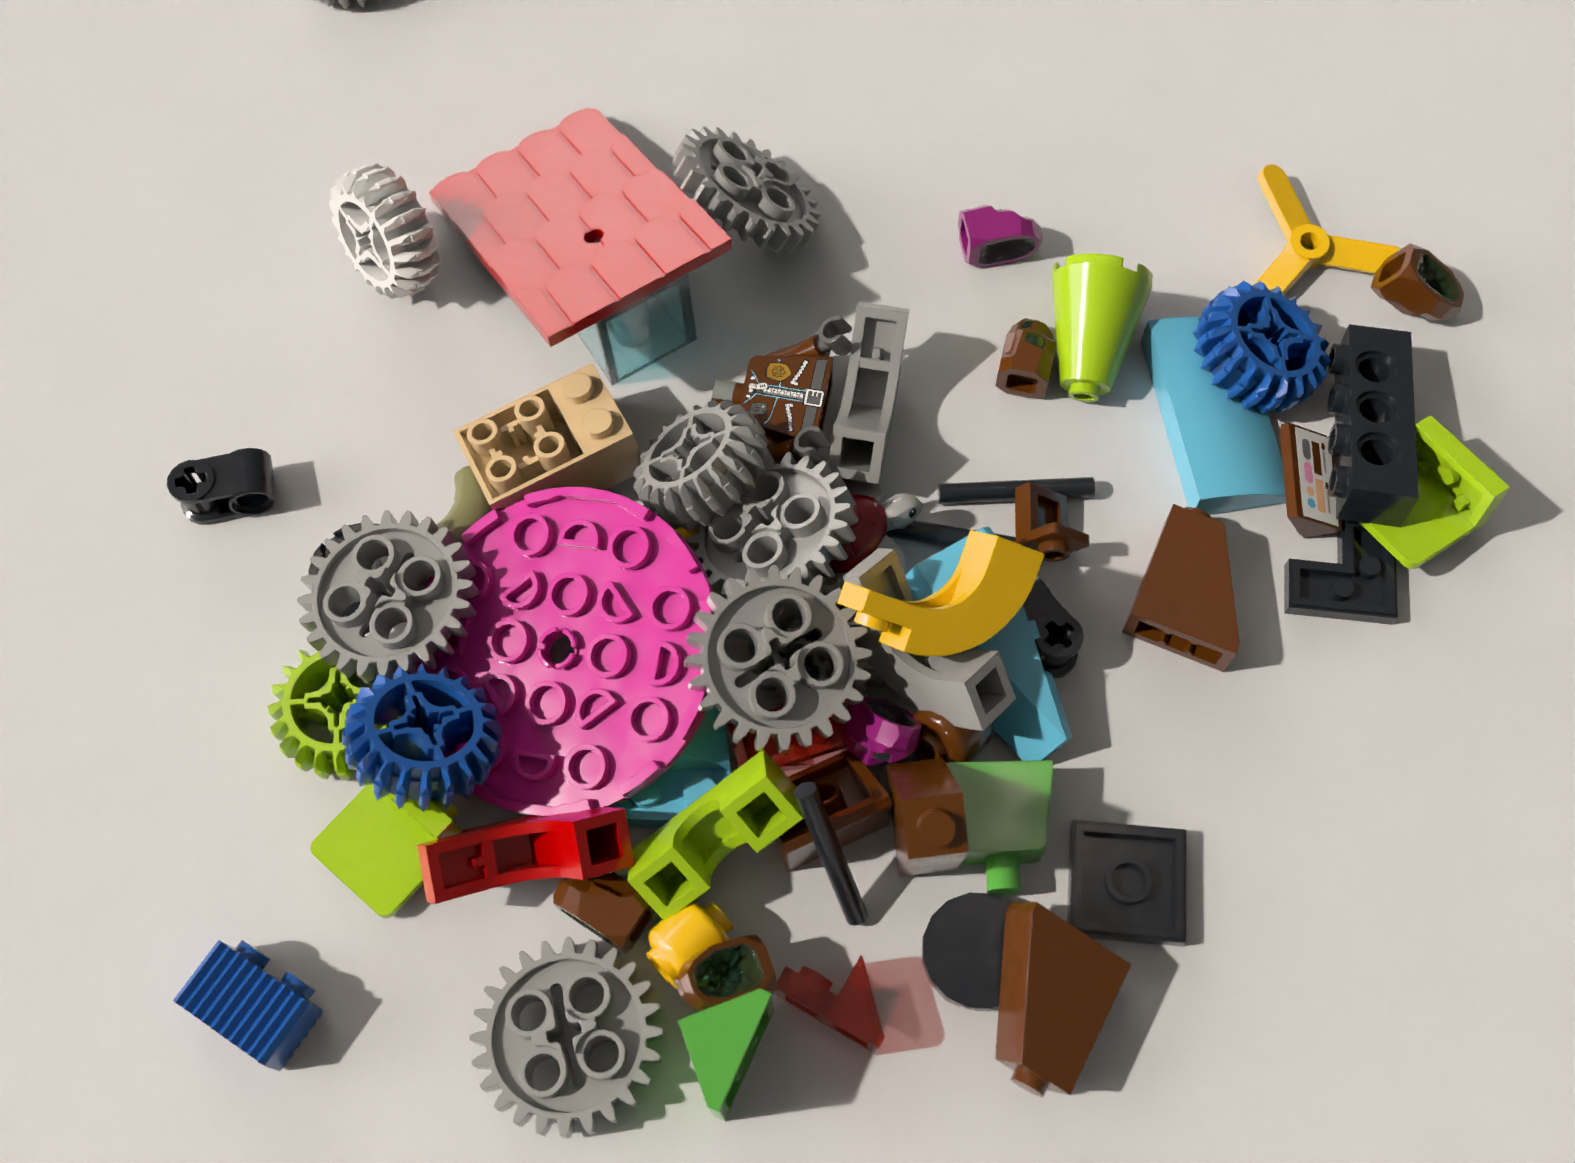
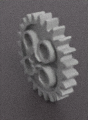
M703 126L700 132L692 129L689 135H685L674 153L675 157L672 165L677 167L674 176L684 181L680 187L681 190L694 194L693 199L700 206H704L708 210L707 213L712 219L718 218L723 222L722 229L725 232L733 228L738 231L739 237L743 242L748 237H751L760 249H763L768 243L775 252L779 253L783 247L789 252H793L796 247L803 248L820 224L817 220L821 213L815 209L818 202L807 196L811 189L797 183L800 176L796 173H790L785 168L786 162L774 161L771 158L770 150L765 149L761 152L756 149V145L751 139L744 143L736 132H732L730 137H728L718 127L712 132Z
M787 452L781 463L776 464L772 456H770L763 464L766 472L754 480L756 489L747 491L741 497L742 504L732 505L727 509L725 517L721 515L713 517L710 524L706 527L698 523L693 528L696 534L686 538V542L702 564L714 593L727 599L724 584L730 577L744 588L745 575L748 569L751 568L757 572L761 581H766L768 571L772 565H777L781 580H788L795 567H800L802 575L801 584L807 586L819 574L825 577H834L835 574L829 563L831 560L841 561L848 558L841 544L855 541L856 537L850 526L858 522V517L852 509L855 501L838 472L832 473L827 462L822 461L815 465L810 456H804L797 463L792 453Z
M385 510L380 525H374L367 515H363L361 521L362 530L356 533L344 524L341 526L345 538L344 541L338 544L328 538L324 540L326 548L330 551L327 558L311 556L310 561L319 569L317 575L301 577V581L312 591V593L297 598V602L309 612L299 619V623L308 632H312L306 638L307 642L317 651L321 650L319 656L328 665L333 666L337 664L336 668L348 678L357 671V675L367 684L373 681L377 671L380 675L393 680V674L398 666L408 674H416V663L421 661L432 670L436 669V660L433 653L439 649L446 654L453 655L455 652L447 640L451 635L467 637L468 632L459 620L460 618L474 617L477 613L472 605L465 601V599L479 595V590L473 581L468 580L477 574L470 561L465 560L469 554L460 542L454 543L456 539L447 527L438 530V526L429 516L419 524L411 511H406L400 522L397 523L391 512ZM388 556L383 566L371 570L372 565L377 559ZM435 576L433 583L428 588L416 591L418 584L423 579ZM360 601L358 609L353 614L343 617L349 605ZM407 622V626L401 635L388 639L390 631L394 626ZM370 632V634L367 637H362Z
M772 565L768 571L766 581H761L753 568L748 569L745 575L744 588L733 578H728L724 584L728 598L725 599L714 592L709 594L706 601L714 615L697 611L693 621L705 632L689 633L685 642L691 647L700 650V653L690 655L684 661V667L700 670L701 674L689 682L688 689L693 691L706 690L708 694L698 706V710L702 712L716 707L720 714L715 720L713 728L718 730L728 722L736 725L733 733V742L736 744L748 732L754 734L755 751H761L768 742L769 737L775 738L779 753H785L789 748L791 736H795L802 749H806L812 745V729L823 739H827L833 735L832 726L828 718L844 725L850 720L851 716L842 703L858 705L864 698L859 691L852 687V684L866 683L871 677V674L856 667L857 663L863 662L872 656V650L856 647L855 644L857 640L868 632L867 628H850L848 621L857 610L849 607L839 610L835 605L842 591L840 588L833 590L826 596L820 593L823 579L821 575L816 576L809 586L801 584L802 575L800 567H795L788 580H781L777 565ZM777 608L792 610L799 619V629L794 632L780 630L774 624L772 611ZM812 630L820 632L818 640L796 651L785 663L784 667L781 664L774 665L746 686L739 688L735 685L736 678L762 665L772 650L775 653H780ZM731 637L745 639L752 648V659L745 663L731 660L725 653L724 641ZM819 655L823 657L830 667L829 679L817 681L811 678L804 668L805 656ZM764 684L777 687L784 698L782 710L769 712L763 709L756 699L757 687Z
M571 937L565 938L561 954H556L547 941H542L541 959L534 961L522 950L519 952L522 969L517 974L507 967L501 966L499 968L501 976L507 983L502 990L492 986H485V993L495 1002L492 1009L482 1008L474 1010V1015L487 1023V1028L484 1031L471 1034L470 1041L485 1046L486 1052L477 1056L471 1062L472 1066L477 1069H491L492 1071L479 1085L481 1090L485 1092L496 1091L500 1088L503 1090L493 1106L496 1110L504 1112L515 1104L518 1105L513 1119V1123L517 1126L523 1127L535 1114L536 1133L546 1136L554 1120L558 1121L561 1137L571 1138L575 1121L578 1120L581 1121L585 1131L592 1135L596 1133V1115L602 1113L610 1122L616 1124L619 1122L615 1107L616 1103L622 1100L634 1108L639 1105L636 1097L630 1090L635 1083L647 1087L653 1085V1081L642 1069L645 1063L657 1064L662 1062L663 1058L661 1055L649 1048V1042L665 1038V1031L662 1028L649 1025L648 1021L657 1017L663 1011L659 1003L643 1004L642 1002L654 989L649 980L635 985L631 984L639 971L634 961L625 965L620 970L617 969L621 955L618 949L613 947L602 959H599V945L593 939L589 940L582 954L578 953L576 944ZM592 984L602 986L604 989V999L600 1007L591 1013L579 1012L576 1008V997L580 990ZM556 985H561L563 989V1001L567 1020L574 1028L582 1030V1034L573 1037L574 1050L585 1081L581 1089H576L574 1086L572 1062L568 1050L559 1042H555L556 1038L564 1034L562 1020L552 994V989ZM531 1002H543L546 1006L544 1022L534 1030H522L519 1024V1016L523 1008ZM607 1041L616 1043L619 1048V1057L615 1066L607 1072L598 1073L593 1071L590 1066V1055L595 1046ZM546 1059L557 1060L560 1065L558 1082L548 1090H536L532 1077L536 1066Z

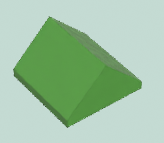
M761 988L678 1020L706 1105L714 1117L724 1122L774 1012L772 993Z

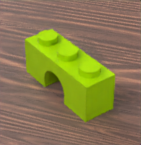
M764 749L632 848L635 865L629 867L627 881L664 921L669 919L711 888L713 871L732 850L747 842L758 853L803 819L793 793L796 786Z

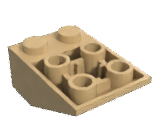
M593 363L453 431L492 510L509 507L525 500L524 495L549 488L589 487L607 490L634 476L633 472L641 464L638 459L641 452L634 434Z

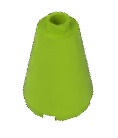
M1097 253L1070 255L1066 257L1065 266L1061 267L1058 261L1053 265L1051 279L1060 386L1069 391L1068 396L1082 402H1095L1099 400L1100 395L1110 393L1152 290L1153 274L1146 266L1138 263L1136 272L1123 267V257Z

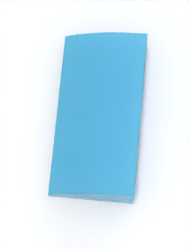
M1199 317L1148 320L1141 339V345L1188 507L1201 509L1211 515L1286 503L1282 456L1268 412L1262 414L1256 405L1244 409L1241 399L1237 396L1227 399V390L1221 384L1212 385L1214 376L1211 371L1200 369L1204 357L1194 351L1198 340L1193 335L1199 323Z

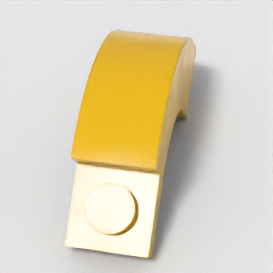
M970 530L955 572L949 581L936 593L920 600L902 601L844 582L837 603L857 610L854 622L882 631L878 641L903 652L921 656L957 654L984 643L1010 622L1032 590L1045 554L999 536Z

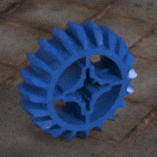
M1261 280L1254 285L1242 281L1237 286H1229L1225 291L1219 292L1202 310V315L1198 318L1199 323L1193 333L1198 340L1194 351L1204 357L1200 369L1211 371L1214 376L1212 385L1221 384L1227 390V399L1237 396L1241 399L1244 409L1256 405L1262 414L1270 410L1282 413L1299 403H1304L1313 395V391L1322 384V380L1327 376L1325 370L1331 359L1325 353V350L1330 343L1318 335L1323 326L1311 321L1309 318L1311 310H1302L1296 304V296L1289 299L1283 296L1279 286L1268 290Z
M423 663L416 670V674H408L398 666L393 674V680L378 674L372 688L361 687L359 694L356 696V703L350 704V708L346 712V728H343L342 744L346 750L345 760L348 764V769L356 770V779L359 782V787L374 784L373 793L377 801L390 793L395 795V803L398 809L407 803L408 799L418 800V805L423 812L429 806L432 799H437L445 808H448L450 803L453 802L454 793L468 799L474 791L475 784L484 785L485 781L489 778L490 769L497 763L500 751L498 744H500L502 729L500 728V723L496 721L497 712L495 704L485 703L486 695L484 688L469 690L470 683L468 682L467 674L452 680L449 678L446 666L437 675L429 674ZM399 716H402V717L399 718V719H396V720H394V721H391V720L394 719V718H397V717H399ZM389 722V727L381 729L386 723ZM467 742L460 751L444 758V754L454 751L456 745Z

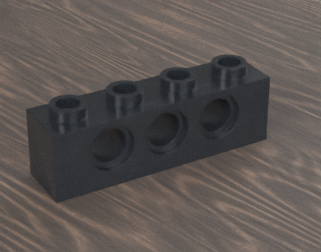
M1349 324L1341 343H1334L1329 352L1331 362L1327 366L1328 374H1334V383L1330 389L1327 409L1328 413L1335 414V423L1331 428L1328 440V453L1335 455V466L1330 474L1328 493L1330 497H1336V519L1401 528L1419 498L1411 332Z

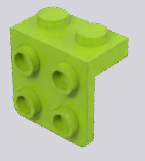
M1431 415L1415 424L1419 498L1402 527L1359 522L1404 567L1409 569L1420 567L1484 525L1510 488L1493 469L1486 466L1452 432L1443 427Z
M374 784L365 786L312 841L310 850L326 868L382 918H390L424 884L417 844L461 834L462 831L453 821L459 811L451 803L448 808H445L437 799H432L429 806L423 812L418 805V800L408 799L407 803L398 809L395 803V795L391 793L377 801L373 793Z

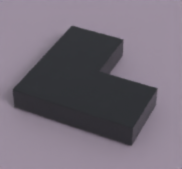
M1342 520V529L1337 532V563L1289 558L1284 565V614L1392 625L1398 619L1396 558L1359 522Z

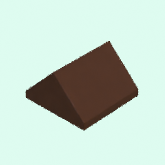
M845 750L788 776L796 787L804 782L816 784L841 847L890 825L893 804L889 794L868 767L849 750ZM804 818L774 840L788 872L820 858Z

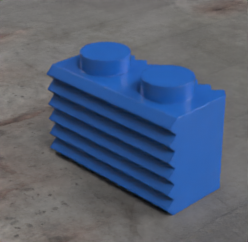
M218 940L173 1001L239 1049L246 1052L260 1064L280 1071L285 1067L287 1060L293 1056L301 1041L307 1037L309 1030L315 1026L316 1020L322 1016L323 1009L309 1000L316 990L288 971L280 980L264 968L271 959L244 940H241L236 948Z

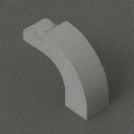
M858 302L846 383L839 414L833 426L828 462L832 473L838 472L841 478L879 484L893 421L910 309L866 302Z
M878 548L843 576L845 582L898 600L915 601L895 549ZM855 617L848 622L850 628H867L868 632L856 641L857 646L872 650V656L867 659L869 664L898 695L918 710L932 711L942 715L956 727L983 731L1016 700L999 651L969 649L946 656L915 655L878 642L882 631L854 622Z

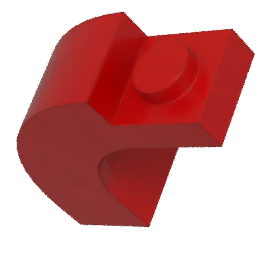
M604 807L549 816L531 815L464 829L461 834L417 844L426 900L428 903L433 904L523 881L545 878L586 880L635 865L625 808Z

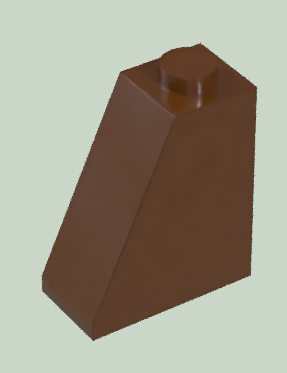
M1172 505L1161 529L1122 633L1221 672L1226 670L1237 654L1240 642L1225 523L1211 518L1207 512L1201 509Z
M943 758L886 764L890 799L893 804L892 821L899 877L956 870L969 853L963 792Z
M1038 902L1010 903L1005 913L995 1059L1014 1071L1010 1079L1012 1082L1034 1095L1044 1097L1047 1090L1071 1095L1132 964Z

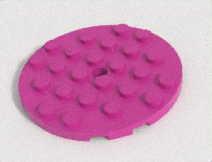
M589 487L549 488L524 495L525 500L517 502L500 512L493 509L460 536L464 540L461 544L469 554L465 560L470 561L477 573L468 580L473 581L479 590V595L465 599L477 612L476 616L460 618L459 620L468 632L467 637L451 635L447 640L453 647L455 652L453 655L446 654L439 649L433 653L436 660V669L432 670L423 661L416 663V670L423 663L427 673L436 675L446 666L450 679L456 680L467 674L468 682L470 683L469 690L484 688L486 695L485 703L495 704L497 712L496 721L500 723L502 734L500 744H498L500 751L497 763L490 769L489 778L485 781L484 785L475 784L473 794L500 808L537 816L557 815L615 806L651 785L678 759L694 737L706 714V711L700 712L698 706L708 695L706 690L693 691L688 689L689 682L701 674L700 670L684 667V661L686 657L700 653V650L691 647L685 642L689 633L705 632L693 621L697 611L714 615L706 601L709 594L713 592V589L702 564L684 538L665 520L643 505L606 490ZM435 576L429 578L424 589L433 583ZM568 636L571 641V647L574 648V654L570 653L565 661L555 664L550 656L552 644L557 638ZM467 742L456 745L454 751L444 754V758L460 751Z

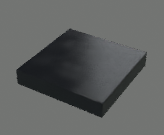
M1072 820L1069 837L1067 922L1092 939L1184 946L1186 944V829Z

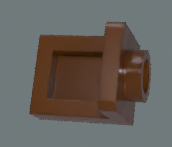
M1032 482L1015 488L1016 543L1044 553L1043 560L1051 562L1066 560L1070 557V553L1090 546L1089 534L1067 526L1066 495Z

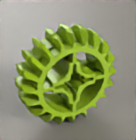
M298 649V657L302 663L297 668L282 665V673L289 680L287 683L271 685L272 693L280 699V701L267 706L269 715L274 720H277L270 726L271 733L277 740H282L279 745L281 752L287 758L295 757V765L302 771L308 772L314 768V773L319 778L327 780L336 771L337 776L341 780L350 781L353 770L348 769V764L345 760L346 750L342 744L343 728H346V712L350 708V704L356 703V696L360 692L361 685L355 679V673L348 678L336 668L337 664L333 666L328 665L319 656L321 650L310 655L307 651ZM399 716V717H397V718H394V719H392L391 721H394V720H396V719H399V718H401L402 716ZM317 721L320 726L328 725V730L334 735L333 743H323L311 739L307 730V722ZM389 722L386 723L381 729L389 727Z

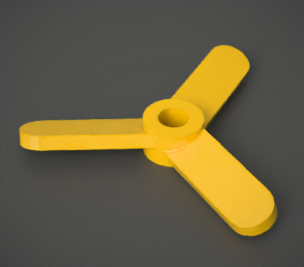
M1269 164L1259 172L1258 182L1287 239V243L1282 253L1254 284L1261 280L1268 290L1279 286L1283 296H1285L1307 270L1314 269L1318 265L1375 274L1389 256L1400 250L1399 247L1328 235L1324 229L1310 223L1286 173L1280 167ZM1302 245L1310 247L1311 250L1304 248Z

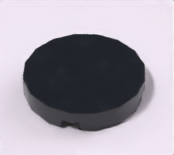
M969 892L948 900L931 916L922 937V965L929 983L947 1002L975 1011L990 1012L999 1008L1005 913L1011 902L992 893Z

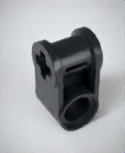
M243 448L228 454L198 460H187L175 466L167 477L166 485L169 493L176 501L181 502L184 515L191 522L199 525L211 524L216 521L245 515H261L271 511L277 505L271 455L262 449ZM192 473H196L201 482L197 483ZM197 503L202 505L205 510L204 512L200 511L196 505Z
M1037 576L1023 606L1028 621L1035 620L1040 638L1034 640L1044 670L1051 673L1053 678H1061L1069 674L1076 665L1078 651L1081 649L1084 639L1083 628L1058 602L1047 585Z

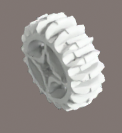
M378 163L355 168L346 172L343 177L335 180V186L330 189L332 200L329 201L330 209L334 214L332 223L337 227L339 233L337 239L343 243L346 249L345 255L351 258L357 272L360 271L364 276L365 282L368 285H373L379 294H385L391 299L402 298L409 294L412 296L424 290V286L432 283L433 278L438 276V265L441 263V259L436 251L439 247V242L432 233L434 225L428 221L425 215L426 208L421 207L417 201L416 192L414 190L410 191L407 188L403 177H396L391 168H383Z

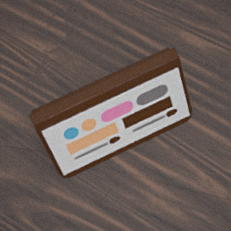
M1292 423L1281 424L1279 431L1288 519L1303 538L1340 531L1342 529V520L1336 519V497H1330L1328 493L1330 474L1335 466V455L1328 453L1329 437Z

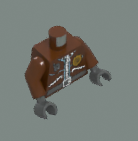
M838 315L831 316L822 322L818 334L765 356L752 357L749 360L744 383L716 379L712 400L720 403L729 399L735 405L741 404L746 411L749 410L765 430V436L769 440L767 449L776 464L781 463L787 452L792 453L797 463L804 456H810L815 465L824 461V458L818 452V449L831 445L829 439L822 432L833 385V358L829 357L831 350L839 356H845L850 353L852 342L844 334L850 333L852 326Z

